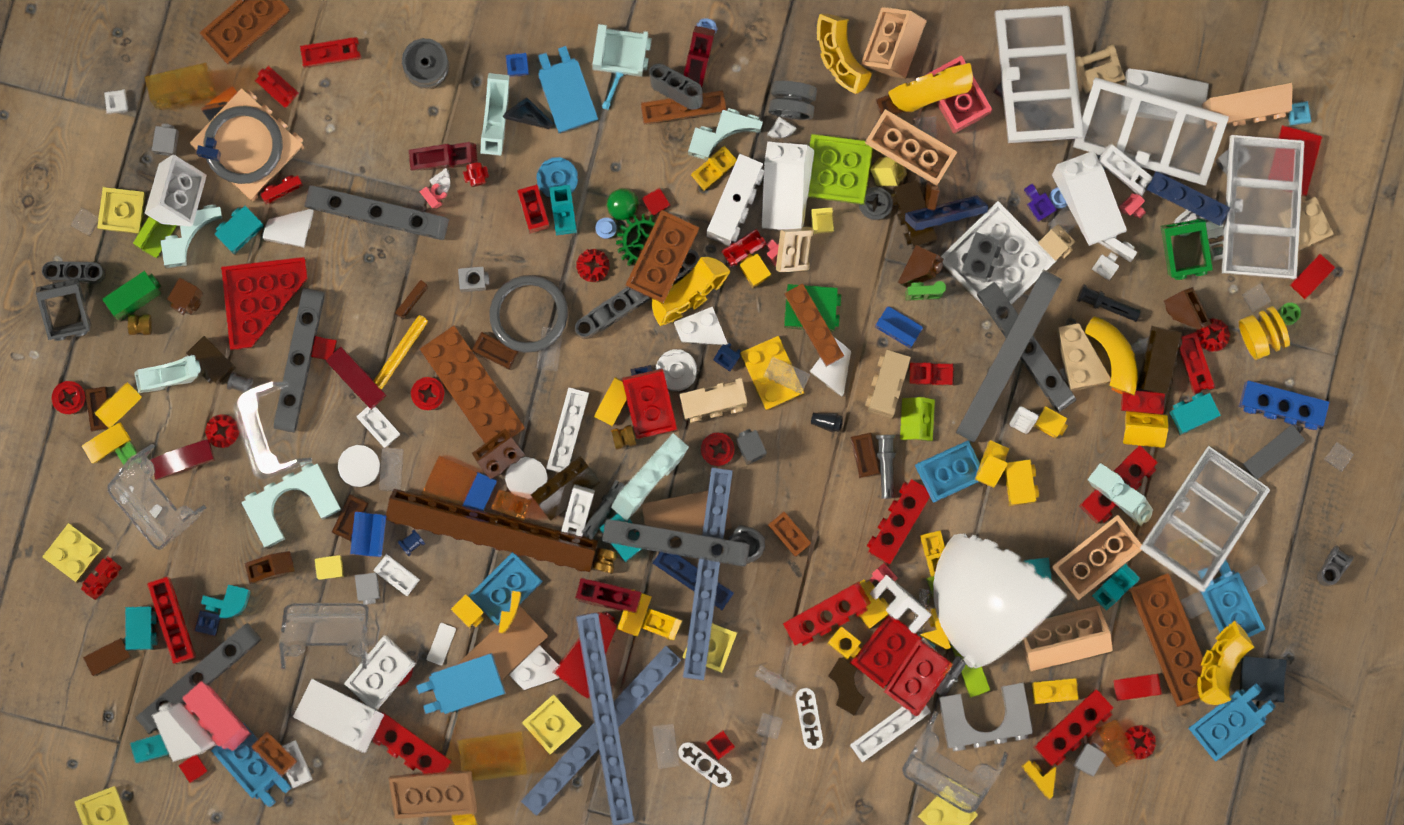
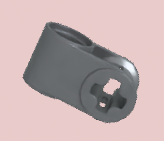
M1335 545L1318 572V582L1323 586H1331L1337 583L1353 561L1354 556H1348L1339 550V546ZM1325 571H1330L1333 574L1332 581L1325 579Z

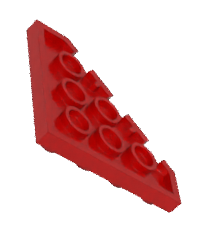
M305 257L221 267L230 350L252 348L308 279Z

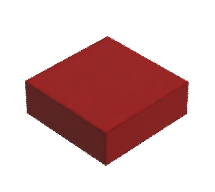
M660 188L642 198L650 214L654 216L660 213L661 210L670 207Z
M316 336L311 357L327 360L335 352L337 341Z
M197 754L178 765L189 783H192L208 772Z

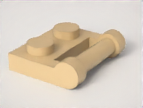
M1114 45L1107 46L1105 50L1084 57H1075L1076 69L1085 94L1090 93L1095 77L1114 83L1125 81ZM1110 57V63L1085 71L1084 65Z
M813 228L781 229L776 263L777 271L809 270L810 263L808 262L811 236L814 234Z

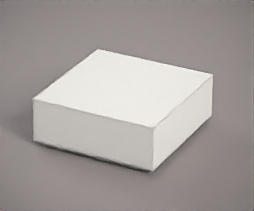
M126 90L104 93L107 114L129 111Z

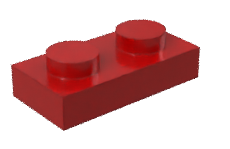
M290 175L282 180L283 183L277 186L273 184L264 188V192L260 195L265 204L267 205L303 187L299 176L294 177Z
M1122 391L1120 411L1163 415L1165 394L1135 391V395Z

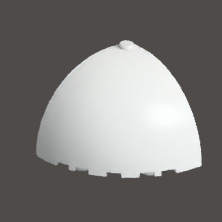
M966 534L953 535L945 546L936 567L933 587L934 604L939 622L948 640L964 658V662L969 667L976 669L991 663L1015 646L1043 621L1066 595L1047 577L1042 579L1036 575L1033 566L1025 562L1020 563V557L1007 549L1005 551L999 550L996 543L987 539L983 541L975 535L967 538Z

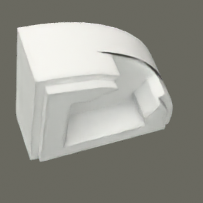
M778 117L768 136L777 139L786 138L795 132L796 127Z
M446 168L429 180L432 185L436 183L441 185L436 190L439 195L443 192H448L450 188V175Z

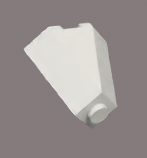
M171 702L159 707L160 711L152 715L172 761L202 753L216 745L211 738L212 736L202 728L181 703L174 705Z

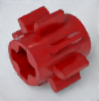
M481 162L466 166L467 171H463L465 183L470 182L471 187L486 184L485 178H489L487 166L482 167Z

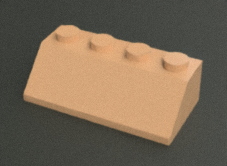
M1292 83L1213 97L1202 103V108L1229 116L1226 125L1233 124V127L1245 125V121L1253 120L1254 123L1266 121V117L1271 116L1274 119L1284 118L1287 113L1292 111ZM1205 119L1206 128L1213 127V131H1215L1217 122Z
M886 109L865 141V144L936 186L957 151Z
M1117 515L1050 567V570L1059 582L1079 600L1141 551L1140 547L1142 544L1119 515Z
M1099 605L1046 618L1021 640L1030 671L1113 651L1111 634Z

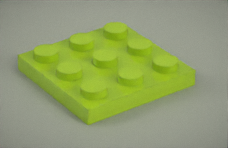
M811 134L809 147L814 150L808 198L864 205L873 148L861 140Z

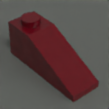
M580 578L575 598L581 603L637 613L642 592Z

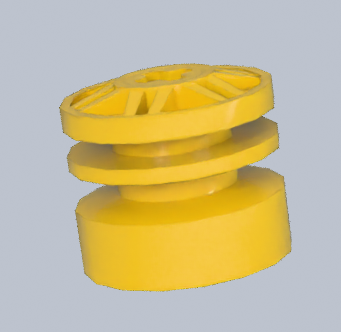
M1273 306L1267 308L1266 312L1263 310L1259 312V321L1254 315L1238 321L1243 341L1255 360L1270 354L1269 345L1275 352L1280 350V346L1283 349L1290 346L1287 327Z

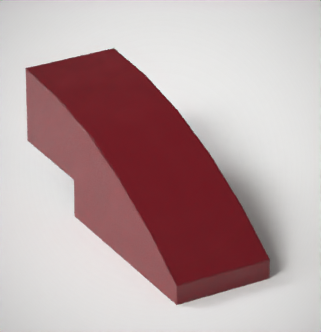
M695 25L684 76L697 82L703 88L716 30Z
M472 142L452 145L442 144L409 150L411 171L456 168L478 163L476 144Z
M340 347L326 360L332 369L371 410L387 396L344 348Z
M205 439L150 460L155 480H159L215 461L210 441Z

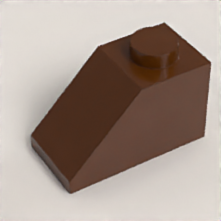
M916 245L898 283L908 288L912 283H923L935 278L936 274L943 267L944 258Z
M1193 287L1164 300L1166 311L1173 320L1196 329H1202L1211 325Z
M290 551L269 554L245 563L250 584L280 577L295 571Z

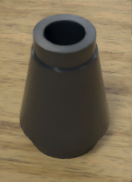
M813 412L811 425L832 433L841 431L843 416L838 413Z

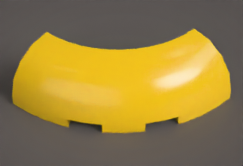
M819 14L817 41L820 42L822 52L820 55L825 67L831 71L836 78L835 80L842 87L855 94L862 92L870 81L872 72L862 67L851 53L847 40V24L849 19L830 14Z
M967 63L947 68L945 71L936 73L935 77L933 73L916 78V81L908 84L904 83L888 91L889 96L899 109L913 112L933 102L968 93L973 83L971 64Z
M701 257L696 266L682 280L671 287L664 304L652 299V309L658 324L662 326L683 317L681 313L691 307L695 310L707 301L706 296L714 288L718 290L729 275L730 270L717 259Z
M1093 317L1084 333L1098 340L1108 353L1112 368L1109 386L1135 395L1138 369L1136 367L1135 354L1130 343L1111 323L1099 317Z
M1233 621L1215 638L1217 642L1211 650L1206 651L1201 663L1203 669L1201 677H1198V693L1200 699L1207 704L1218 705L1231 700L1230 681L1239 661L1254 648L1249 636L1236 621Z

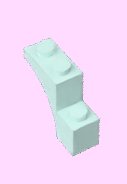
M488 73L486 106L481 136L482 154L502 155L506 121L502 116L508 110L509 75Z
M734 109L722 110L716 133H712V129L701 126L700 129L695 127L688 155L708 160L714 148L723 139L739 132L760 133L763 122L759 121L760 118L754 115H748L747 117L739 115L740 112Z
M216 205L204 206V209L197 210L191 227L180 226L182 238L172 235L165 237V240H161L165 268L187 265V250L192 238L206 224L223 219L220 207H216Z
M195 355L168 364L138 369L135 372L138 393L163 390L166 386L191 383L200 373L199 361H195Z
M1100 463L1088 478L1091 486L1119 506L1139 526H1142L1144 522H1148L1152 516L1153 509L1145 496L1125 484L1118 474Z

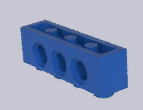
M1246 381L1239 407L1244 408L1243 411L1246 413L1256 414V412L1264 413L1265 418L1276 420V417L1285 419V423L1296 425L1298 422L1305 424L1307 429L1317 430V428L1324 426L1329 402ZM1259 396H1265L1267 398V406H1261L1259 404ZM1280 401L1288 404L1287 412L1279 409ZM1301 406L1308 409L1309 414L1307 417L1300 415L1299 408Z

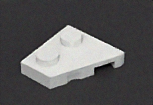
M713 307L674 322L682 343L715 344L721 346L728 344Z
M539 645L509 676L526 690L558 679L559 677L552 673L558 666V663Z

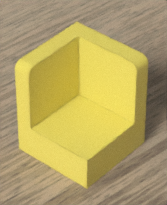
M880 157L870 168L877 186H898L907 175L905 167L889 157Z
M833 208L811 210L814 234L834 232Z
M342 556L315 559L317 579L344 578Z

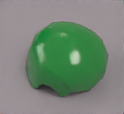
M627 188L613 191L607 200L608 212L617 220L632 218L639 206L636 193Z

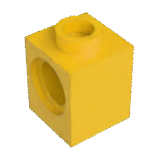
M758 253L754 256L752 254L747 255L748 257L741 260L742 264L739 267L753 288L771 277V273Z
M1045 406L1033 427L1056 439L1058 435L1063 436L1068 425L1065 424L1067 418Z
M466 594L451 608L469 628L472 625L476 628L484 620L482 617L484 612Z
M842 626L827 643L845 659H848L850 656L854 658L861 650L858 647L861 642ZM847 638L851 641L852 646L849 650H843L840 647L842 639Z

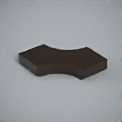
M839 658L829 674V677L838 688L839 696L836 706L855 716L865 697L859 693L855 685L857 668Z

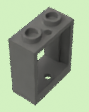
M78 278L37 287L36 297L48 340L61 341L66 339L67 336H83L90 331L91 323ZM75 293L83 322L54 328L46 299Z

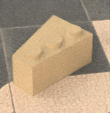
M1080 324L1058 327L1056 334L1066 383L1069 389L1075 391L1110 384L1111 378Z
M886 350L885 355H880L877 366L881 367L879 375L874 374L871 386L875 387L873 395L868 394L865 406L869 407L867 412L892 419L911 357Z
M742 378L735 379L736 382L720 383L714 387L701 388L680 394L685 421L690 420V423L702 421V417L709 415L711 418L723 416L722 412L731 411V414L742 412L743 408L747 407Z

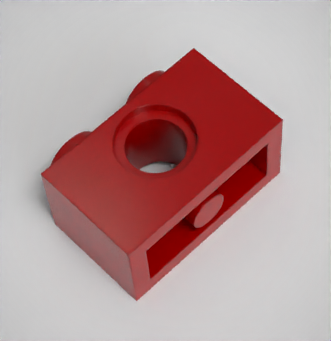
M538 185L517 190L529 233L550 228Z

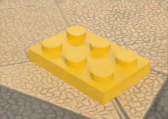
M779 336L740 352L765 410L804 394Z

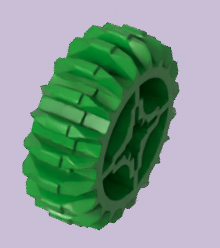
M642 214L641 221L635 215V223L627 219L626 223L629 227L621 225L620 228L625 233H617V237L623 240L616 241V245L623 247L617 249V252H625L621 259L624 261L629 258L628 266H631L633 262H637L638 257L634 256L630 251H642L644 245L638 244V242H641V233L646 241L649 237L642 227L653 228L655 225L653 222L654 215L650 216L649 221L646 220L645 214ZM636 229L638 238L627 245L629 234Z

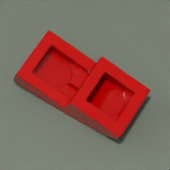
M1319 254L1290 286L1303 299H1306L1335 267L1323 255Z
M910 363L909 384L954 386V364Z
M1159 674L1113 680L1117 701L1162 695Z

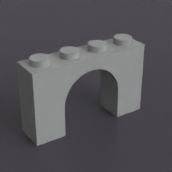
M1024 683L1001 687L1005 708L1004 719L997 729L987 733L979 732L968 724L964 714L961 694L938 698L947 748H953L954 752L965 750V745L973 744L974 748L987 746L986 741L994 740L995 744L1007 742L1009 737H1015L1016 740L1028 739V734L1033 732Z

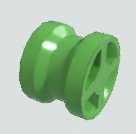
M1286 303L1278 310L1285 325L1294 324L1301 316V310L1295 303Z
M130 441L126 442L124 447L115 449L125 467L129 466L133 460L137 461L140 459L139 454Z

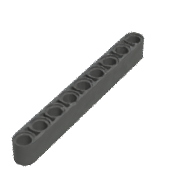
M1044 269L1041 272L961 421L956 434L973 443L976 441L1062 281L1058 276Z

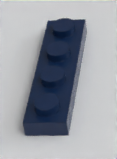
M1157 171L1147 188L1148 191L1219 226H1222L1230 210V207Z
M976 195L937 205L935 210L924 208L905 214V221L915 230H923L928 227L987 213L988 205Z
M659 552L652 564L695 592L698 568L679 555ZM717 582L714 606L723 610L734 592Z

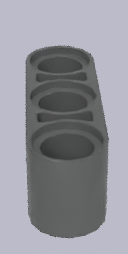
M655 64L650 68V84L655 91L689 109H698L702 106L703 95L700 84L663 64Z
M50 261L42 267V275L52 283L78 278L80 284H98L103 282L106 277L104 268L95 262ZM52 267H56L58 270L56 276L49 277L48 271ZM72 268H78V275L71 278L69 271ZM99 268L100 273L98 277L91 278V270Z

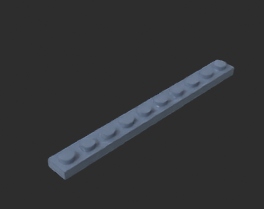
M711 468L702 536L723 539L732 470ZM714 546L712 553L716 556L721 555L722 546ZM699 559L683 678L704 681L720 562Z
M598 613L576 616L612 825L634 822Z
M667 646L658 653L613 702L618 728L681 661ZM594 723L521 800L536 816L599 749Z

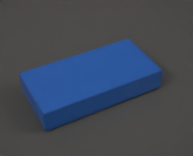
M478 472L462 506L484 511L497 481L494 479L490 480L489 477Z

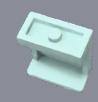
M598 24L592 64L593 70L642 77L643 70L647 71L649 58H645L646 50L650 51L652 38H648L647 31H644L643 34L607 29V25Z

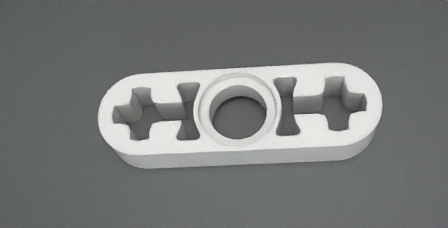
M803 688L796 694L803 741L807 748L817 749L821 746L823 737L815 694L811 689ZM802 692L811 695L808 704L809 706L813 705L814 710L806 709L801 712V707H805L804 701L799 699L803 695ZM808 712L815 715V722L812 725L805 724L803 721L804 714ZM817 726L818 731H813L814 736L819 737V741L816 742L815 746H812V743L807 742V738H810V731L805 733L804 728Z
M684 743L680 746L678 754L685 763L718 787H726L730 784L731 774L726 768L692 743ZM684 747H692V753L696 756L698 752L702 754L696 760L695 765L691 763L694 760L690 756L687 758L683 757L684 752L682 749ZM708 759L711 762V768L708 771L700 770V760ZM715 765L719 767L716 770L718 773L722 774L725 772L727 774L726 779L728 780L726 783L721 782L719 784L717 782L718 777L714 774L712 778L708 776L713 771Z

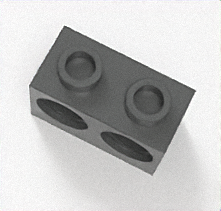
M976 232L960 274L985 282L986 278H991L994 266H991L993 258H998L1002 248L998 246L1000 240ZM982 243L989 244L991 252H982L980 245ZM981 263L984 266V271L981 273L974 271L973 264Z
M751 429L739 433L736 443L746 465L766 457L767 452L757 430L751 431Z

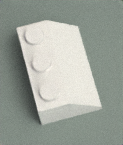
M174 154L158 165L145 214L161 224L191 227L194 223L207 175Z

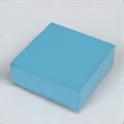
M1308 101L1292 104V111L1288 113L1290 126L1311 123Z

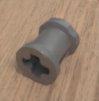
M233 371L230 375L227 389L241 391L247 396L252 387L253 378L239 376Z

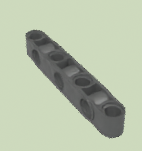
M309 186L304 205L309 209L438 240L445 239L449 219L442 216L316 186ZM333 199H341L342 203L338 208L331 207ZM375 208L382 210V215L378 218L371 216L372 210ZM415 218L423 220V224L420 227L412 226V221Z
M690 249L687 254L695 257V263L688 265L683 262L673 284L685 277L698 263L699 255L695 250ZM626 287L579 319L575 325L576 334L581 339L591 338L651 298ZM617 301H623L626 307L618 311L614 308V304ZM588 324L591 329L588 333L582 334L579 331L580 325Z
M993 282L977 293V296L1004 337L1007 338L1018 317V313L1000 287ZM1000 307H1004L1007 310V316L1004 319L998 315ZM1032 335L1029 340L1031 350L1029 353L1023 352L1020 360L1055 410L1060 413L1074 403L1076 398ZM1048 376H1052L1055 380V384L1051 388L1046 385V378Z
M303 288L274 419V429L292 433L296 431L310 369L314 341L317 336L323 308L324 291ZM307 314L313 315V322L310 324L303 323V317ZM298 355L305 357V361L301 365L294 364V359ZM288 396L296 398L293 406H286L285 400Z
M615 520L605 521L602 541L737 566L747 565L750 545ZM633 530L640 533V537L636 541L628 538V534ZM673 538L681 539L682 544L679 548H672L670 546V541ZM716 545H720L724 549V552L719 556L712 553V548Z
M249 623L245 624L136 717V720L148 734L153 733L158 727L152 715L160 711L159 707L162 702L168 700L172 705L181 703L184 706L187 703L182 698L197 685L193 679L195 674L202 673L204 676L203 682L210 685L262 639ZM230 645H234L237 650L236 654L232 657L226 654V649Z

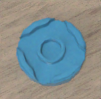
M561 157L550 158L544 161L539 168L537 184L540 191L549 198H551L549 187L570 185L572 194L578 184V172L575 166L568 160Z

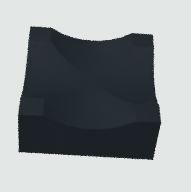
M1244 656L1241 662L1240 691L1243 689L1246 692L1257 683L1262 691L1251 700L1284 702L1287 660Z

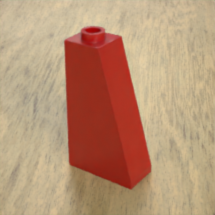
M605 611L604 614L598 612V618L606 656L617 624L614 623L615 618ZM578 638L552 673L584 698L588 699L590 695L580 638Z

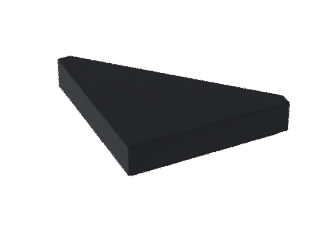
M527 97L506 111L502 116L504 119L545 129H551L554 125Z

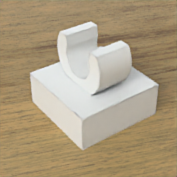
M1112 252L1108 257L1101 255L1092 270L1110 280L1119 265L1114 263L1118 256Z

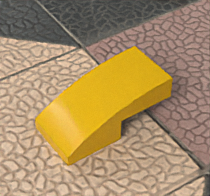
M723 146L709 157L704 164L692 172L691 176L705 191L735 165L737 159Z
M614 378L594 416L611 426L615 424L627 401L622 380Z
M127 382L111 398L107 399L95 414L110 428L142 397Z
M120 422L82 445V448L91 463L94 464L111 452H114L116 448L124 446L131 439Z
M941 530L920 535L931 577L935 576L939 558L945 548Z
M512 591L510 612L501 611L499 633L504 634L512 624L519 608L521 592Z

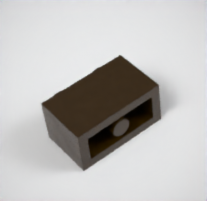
M205 336L186 352L188 356L195 355V361H199L200 368L204 371L202 376L210 384L214 381L219 385L236 368Z

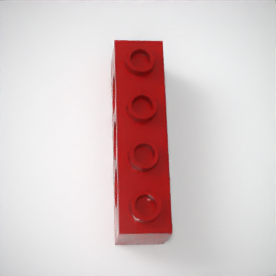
M1139 445L1113 472L1118 474L1125 484L1137 490L1142 485L1139 481L1144 476L1149 478L1157 470L1154 466L1158 462ZM1130 466H1137L1140 473L1137 477L1130 474ZM1095 489L1079 507L1096 524L1100 521L1105 523L1112 516L1110 511L1117 505L1110 500L1109 506H1103L1100 503V497L1103 494Z
M912 479L909 483H903L899 490V493L902 494L898 501L893 500L888 509L891 512L887 519L883 517L877 527L880 530L877 537L872 536L867 544V547L870 548L867 553L887 565L891 564L930 498L926 487ZM905 498H912L914 500L915 506L912 509L904 506L903 501ZM901 516L904 519V525L896 527L892 521L893 517ZM884 534L892 535L893 543L891 545H885L882 542Z
M164 577L147 583L173 664L178 665L196 659L197 657L171 578Z
M858 581L789 619L783 625L794 645L796 646L801 643L804 646L814 640L812 636L818 633L820 636H823L832 630L830 626L836 623L838 626H841L850 621L848 618L850 615L855 613L856 616H859L868 611L866 607L871 604V601ZM843 600H846L850 603L849 611L843 609ZM825 610L832 613V620H827L824 617ZM807 620L814 623V630H809L806 627Z
M1097 689L1093 690L1033 748L1050 766L1054 764L1058 766L1066 759L1064 755L1069 750L1073 752L1082 744L1079 741L1085 735L1089 737L1097 730L1095 725L1098 722L1102 721L1104 723L1113 715L1110 711L1114 707ZM1087 709L1094 710V720L1089 721L1085 718V711ZM1072 723L1079 725L1080 732L1078 735L1070 733L1069 727ZM1058 737L1062 738L1065 742V746L1061 750L1056 749L1054 746V741Z
M382 712L384 716L371 740L378 746L382 743L388 747L386 752L396 759L398 756L406 760L404 765L413 771L417 768L423 774L446 772L453 761ZM391 730L397 733V740L393 743H389L386 740V734ZM406 743L414 745L415 750L413 754L406 755L403 752V747ZM424 755H428L432 759L431 765L427 768L423 767L420 763Z

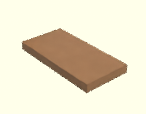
M708 491L641 504L645 526L702 535ZM727 508L725 530H730L732 526ZM673 538L671 541H676V540H681V539H679V538Z
M519 606L512 624L504 634L499 633V624L458 664L492 653L502 681L549 636Z
M471 770L398 775L388 778L395 819L475 814L477 812Z

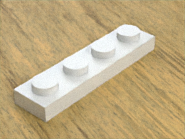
M568 388L546 469L560 472L570 465L589 396L588 392Z
M902 706L850 746L861 762H864L931 712L925 706L920 715L915 716Z

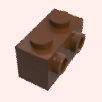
M179 278L167 300L171 303L170 307L182 315L185 313L191 315L193 311L196 312L202 303L200 298L203 292L193 284Z
M506 428L472 453L490 480L495 476H499L504 469L511 464L517 463L525 455Z

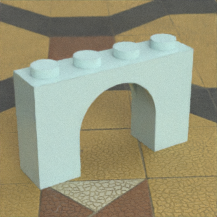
M672 434L622 489L611 508L628 521L664 475L668 476L679 464L689 447L676 435Z
M309 463L301 468L302 472L296 475L294 472L282 478V482L278 484L273 482L264 487L265 491L259 494L253 492L244 497L245 501L241 503L264 548L267 549L285 540L274 517V506L277 499L287 491L300 490L307 493L323 520L342 510L318 464L313 465V463Z

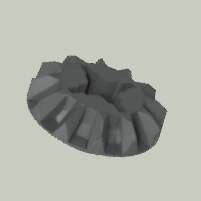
M871 187L866 191L865 204H859V209L865 217L871 220H881L890 213L892 198L885 189ZM876 195H878V203L884 206H878L875 212H873V205L867 202L874 201Z

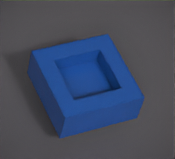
M527 53L506 55L509 77L529 75Z

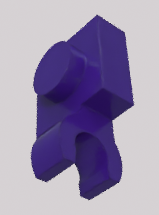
M1033 184L1024 189L1026 195L1031 199L1027 206L1038 222L1056 211L1047 194L1044 193L1040 196Z

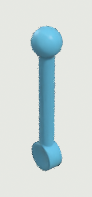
M616 73V78L606 101L603 102V109H609L611 98L620 77L624 75L623 73Z

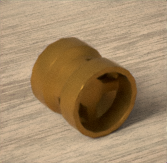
M136 314L128 315L129 335H136L137 333L151 335V314H143L142 316H137Z
M632 425L625 426L624 429L620 430L618 428L611 430L616 450L622 449L626 445H636Z
M598 548L596 553L598 558L594 562L593 569L613 574V562L617 559L618 553Z

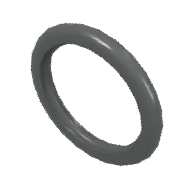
M235 106L224 110L210 122L205 132L203 146L205 147L207 137L215 139L218 129L231 118L249 116L261 121L269 130L272 138L271 155L261 168L254 172L240 174L226 169L219 161L206 159L211 169L219 177L232 183L249 184L263 179L277 166L282 154L283 140L277 123L266 112L251 106Z
M535 275L519 276L503 284L493 297L489 310L491 328L497 339L506 347L524 353L537 352L552 345L561 336L568 319V306L561 290L552 281ZM533 285L541 287L551 294L556 302L558 316L554 328L547 336L535 342L517 341L510 337L501 325L500 308L504 298L511 291L521 286Z

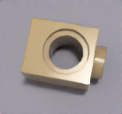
M1057 224L1038 244L1056 261L1061 256L1063 258L1068 256L1073 251L1071 246L1076 241Z

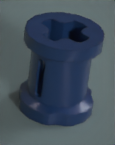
M413 529L412 534L402 541L399 540L398 544L410 556L412 551L420 545H425V542L416 530Z

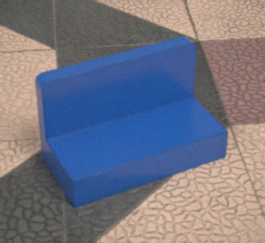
M889 306L886 307L875 325L876 329L910 349L923 329L921 325Z
M355 512L350 554L372 557L382 556L386 515Z

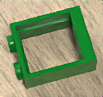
M1199 218L1161 226L1167 272L1171 278L1182 280L1187 278V275L1203 276L1207 274V271L1213 270L1206 221ZM1200 231L1204 264L1176 269L1171 236Z

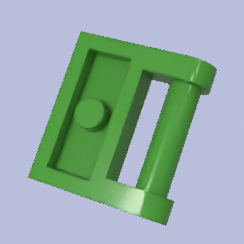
M937 281L932 286H924V283H912L905 292L906 301L940 299L946 290V285L942 281Z

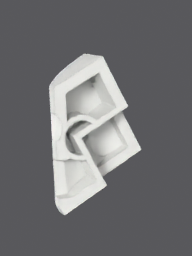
M308 209L268 219L262 238L265 241L304 248L314 210Z
M834 338L844 357L827 367L819 358L810 370V373L842 397L845 391L851 351Z

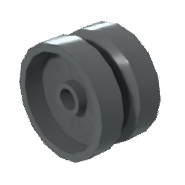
M421 38L415 40L406 47L402 54V66L405 75L413 85L419 88L430 89L437 87L445 80L449 73V61L445 49L440 43L432 39ZM428 61H429V64H428V65H426V66L422 65L423 62H424V63H428Z
M793 81L773 82L771 95L775 99L770 100L768 113L794 120L813 119L815 107L810 102L816 100L817 88L809 84Z

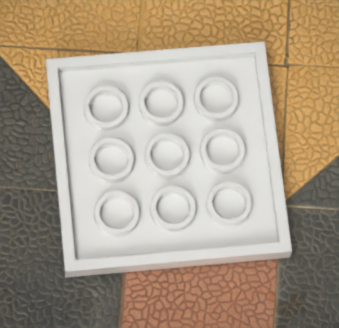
M998 201L941 256L944 258L943 266L980 303L981 301L977 293L995 282L1011 305L1038 280L1043 269L1047 271L1056 262ZM976 232L1000 240L998 246L1002 247L998 258H993L991 266H994L991 278H986L985 282L960 274ZM982 243L980 245L982 252H991L989 244ZM974 263L973 269L981 273L984 271V266L981 263ZM1000 307L998 310V315L1001 316L1006 311V309L1004 307Z

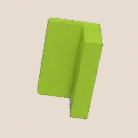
M149 216L133 244L149 255L158 258L162 251L161 240L171 236L177 225L161 224Z
M923 397L902 399L901 440L933 441L935 399Z

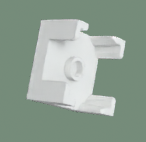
M886 575L870 595L877 599L888 588L896 598L886 611L895 619H898L908 607L919 616L908 628L915 634L931 614L907 590Z

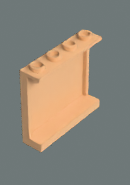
M241 88L218 114L235 106L256 107L270 116L273 112L265 104L260 106L256 102L258 98L251 91L245 92ZM237 116L223 123L215 135V141H217L215 149L221 152L219 162L232 172L240 174L254 172L261 168L271 155L272 138L270 132L261 121L253 117ZM280 118L275 120L280 128L283 149L277 166L269 175L259 181L249 184L232 183L252 202L259 197L257 194L300 149H304L303 139L297 133L291 134L287 131V124ZM210 122L190 142L195 150H197L198 145L203 146L205 132Z

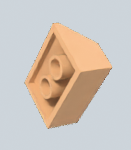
M881 7L861 65L888 76L906 78L926 20L912 11Z

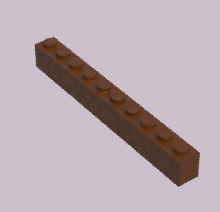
M393 489L386 512V520L394 524H403L417 530L431 531L436 535H446L456 540L470 541L476 545L493 547L499 551L513 552L515 555L532 557L538 561L552 562L557 566H567L581 572H590L598 544L597 540L398 489Z

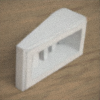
M1019 407L1010 421V426L1027 434L1037 421L1038 415L1023 407Z

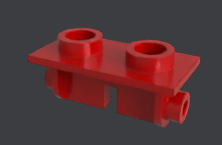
M269 65L266 69L262 68L259 71V76L255 80L258 85L284 108L299 94L296 89Z
M755 229L721 252L729 266L733 267L748 257L747 255L753 254L761 248L763 249L767 243L761 237L758 230Z
M109 556L106 559L103 558L94 569L99 575L96 577L91 573L82 583L81 590L96 600L104 593L109 583L118 576L122 567Z

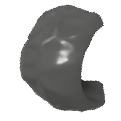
M738 526L728 539L729 541L750 545L747 564L761 557L765 549V538L763 535L749 526Z

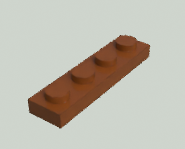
M722 90L703 93V104L698 109H689L672 99L641 103L644 125L722 113V110L726 111L724 92Z
M803 283L784 293L825 367L843 358V352Z

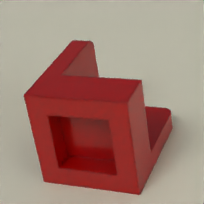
M723 730L706 742L718 760L735 748Z

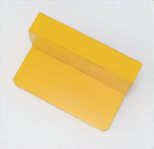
M1126 411L1123 444L1165 447L1168 433V415Z
M642 593L637 613L624 611L618 630L638 637L652 597Z

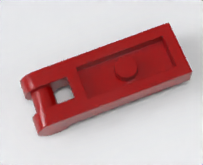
M352 37L300 46L303 67L361 59V53L358 52L357 45H359L358 38ZM348 46L350 52L344 53L343 47Z
M1197 333L1183 336L1179 352L1193 394L1201 393V390L1214 389V382ZM1203 375L1204 381L1198 382L1196 377Z

